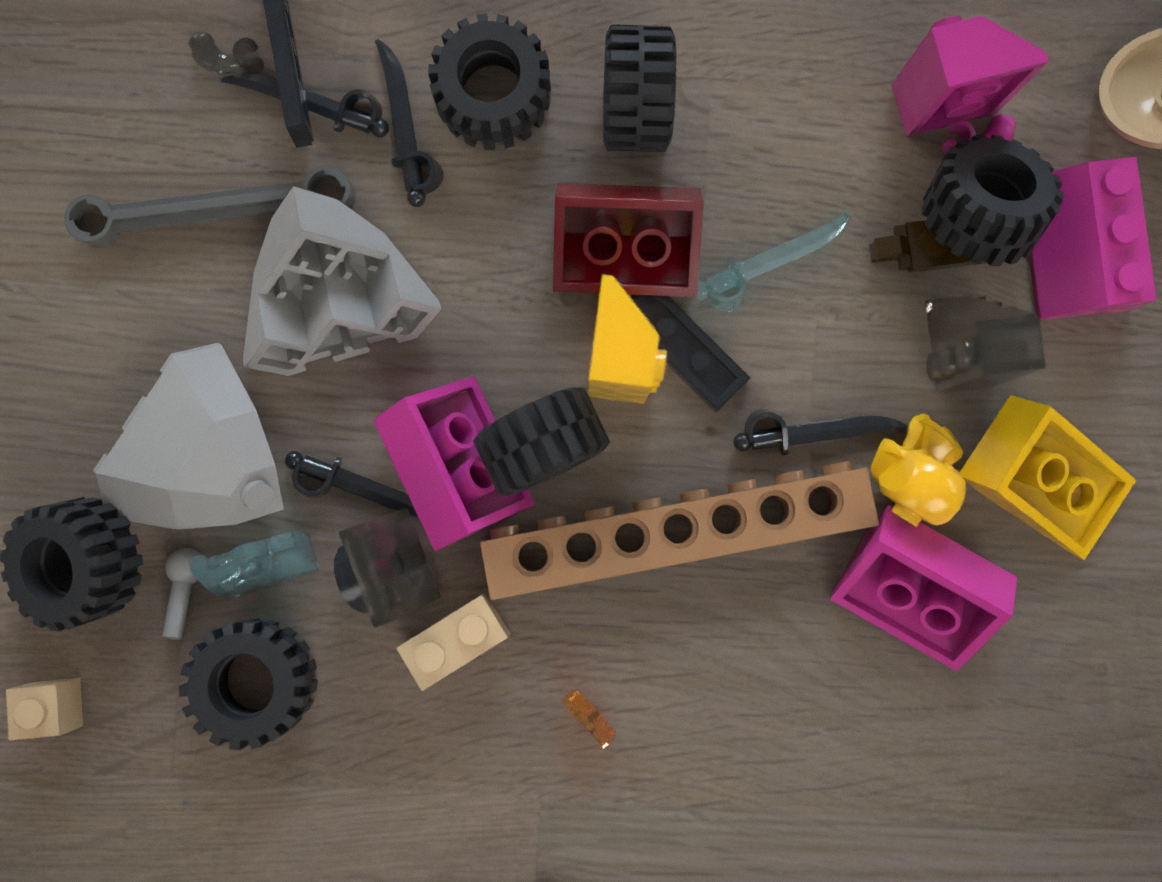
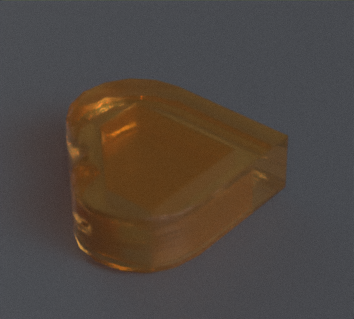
M572 689L560 700L565 708L603 749L616 737V732L576 689Z

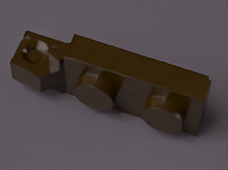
M926 220L907 222L904 225L895 226L893 228L894 236L875 238L874 242L869 244L871 263L898 260L899 270L908 269V273L978 265L970 262V258L961 255L959 258L952 254V249L949 246H941L935 240L936 232L928 230L925 224Z

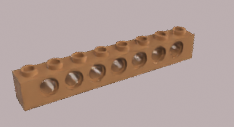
M851 461L822 466L823 476L805 479L803 470L774 475L776 485L757 488L756 479L727 484L729 494L710 497L708 488L680 493L681 503L663 507L661 497L633 502L634 512L616 516L612 506L586 511L585 522L567 525L565 515L537 521L538 531L520 534L518 525L489 530L491 540L480 541L490 600L879 526L868 469L866 467L852 470ZM815 488L824 490L829 496V508L822 515L814 513L808 504L809 495ZM767 497L776 498L783 507L781 519L773 525L764 521L760 514V506ZM719 506L731 508L736 515L735 527L726 534L718 532L712 524L713 512ZM671 515H680L689 524V534L680 543L669 541L664 534V523ZM624 524L636 525L642 532V543L633 552L622 551L615 541L617 530ZM576 533H587L595 541V553L586 561L574 560L567 551L568 540ZM529 542H538L547 551V563L539 570L527 569L520 560V552Z

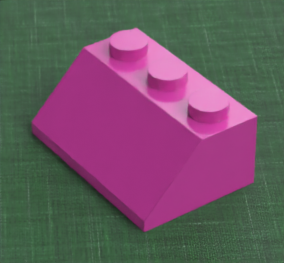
M959 15L939 20L931 26L926 37L917 46L916 51L892 84L906 136L910 137L949 127L960 120L969 122L996 115L1049 62L1046 52L982 15L962 20Z
M1137 157L1090 161L1052 172V174L1060 177L1062 186L1059 190L1064 193L1063 202L1060 205V210L1029 254L1037 320L1126 312L1157 301Z
M475 376L405 397L373 419L434 551L470 537L536 505L529 489L511 496H498L477 452L473 440L483 428L496 420Z
M888 504L878 517L879 526L870 527L863 535L835 586L830 600L957 672L1013 616L1018 577L921 522L915 527L891 511L893 507Z

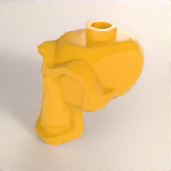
M923 413L914 416L908 424L907 435L902 446L886 438L881 441L871 464L870 472L874 482L879 484L880 492L896 503L891 510L893 513L915 527L919 525L921 520L938 526L950 521L959 511L965 499L966 481L952 466L962 458L964 451L946 426L941 427L932 421L929 415Z

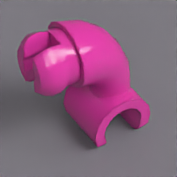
M998 114L990 120L989 128L982 135L987 138H991L992 135L1003 136L1005 140L1011 141L1014 137L1013 131L1016 128V122L1009 115ZM963 120L953 123L947 129L949 133L958 135L961 140L964 138L971 140L972 136L976 135L974 127L969 122ZM946 141L942 145L943 152L946 154L951 147H955L957 141Z

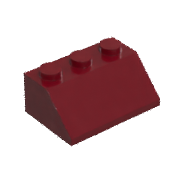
M557 183L554 211L553 292L600 293L602 275L613 276L626 294L697 297L704 207L700 188Z

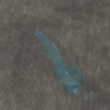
M846 211L836 219L807 234L738 264L733 257L727 259L729 269L706 278V283L698 282L697 297L695 299L705 300L708 298L710 303L718 310L725 312L735 311L744 301L747 280L820 249L839 234L846 225L850 212ZM735 286L739 289L736 295L729 298H722L717 295Z

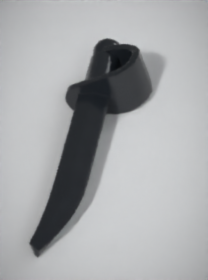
M376 39L375 43L385 73L399 154L398 157L391 160L392 166L402 168L405 190L409 192L407 195L409 204L413 207H420L426 201L425 194L435 191L440 186L444 172L441 165L429 154L417 150L407 85L402 67L392 50L384 42ZM429 163L430 175L426 182L423 183L420 164Z
M238 73L221 78V81L225 84L248 88L281 100L278 81L275 77L260 73ZM304 89L308 111L334 120V131L341 133L345 125L367 134L372 132L374 136L379 138L388 134L389 125L384 119H381V103L376 97L366 91L358 89L349 91L340 102ZM361 99H368L373 108L372 115L353 108L355 103Z
M759 409L748 416L745 422V433L737 434L733 444L739 451H746L750 447L753 450L779 447L783 456L788 455V446L871 434L907 433L908 425L888 417L857 416L786 426L781 416L768 409ZM772 417L774 419L776 428L753 431L755 423L761 418Z
M291 451L285 456V465L289 469L294 470L292 476L293 485L297 491L307 497H322L330 491L332 486H335L404 514L418 517L408 494L340 468L342 458L336 457L333 465L308 455L303 458V455L298 451ZM304 474L325 483L318 490L307 491L300 483V475Z

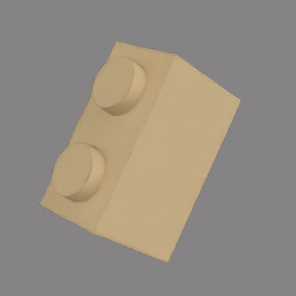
M485 592L396 649L421 691L507 639L511 632Z

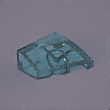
M299 530L260 541L241 544L230 552L212 558L205 557L203 554L188 559L191 572L211 593L225 600H231L320 570L310 534Z

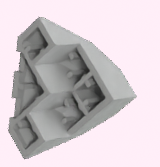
M293 186L271 218L254 269L243 365L244 368L290 376L307 371L306 363L332 355L334 362L368 353L370 352L369 344L392 337L396 338L398 343L417 338L439 313L441 305L439 300L384 232L339 200Z
M219 342L170 354L160 369L162 372L161 376L147 397L142 396L122 426L123 433L109 454L104 453L93 470L102 504H112L118 509L117 517L125 516L130 522L178 530L236 525L284 510L276 465L259 416L224 348Z

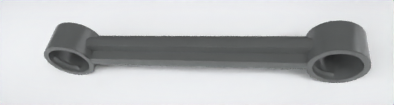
M323 165L310 171L304 181L253 188L114 205L109 204L96 195H82L75 198L68 205L64 221L68 232L74 238L90 247L104 248L113 244L122 232L275 214L293 186L314 192L316 186L321 181L336 178L340 183V187L345 188V194L340 202L352 209L355 202V191L343 171L334 166ZM98 207L102 212V216L107 217V223L99 234L92 236L90 232L81 231V220L88 210Z

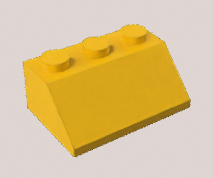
M602 275L588 396L591 398L644 404L648 395L656 393L657 388L660 387V382H663L667 351L657 349L659 334L613 276Z

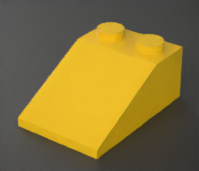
M1012 395L1009 396L960 471L962 478L987 499L1082 560L1086 559L1137 481L1051 406Z

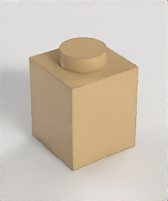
M80 678L31 682L6 689L9 740L60 736L83 727Z

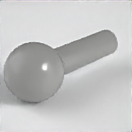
M187 547L173 551L165 563V571L168 578L172 581L162 638L182 640L192 584L199 581L205 571V561L202 555L195 549Z

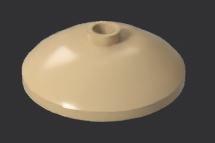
M1162 28L1141 35L1120 49L1107 64L1099 86L1100 108L1110 127L1123 138L1135 144L1154 149H1162Z

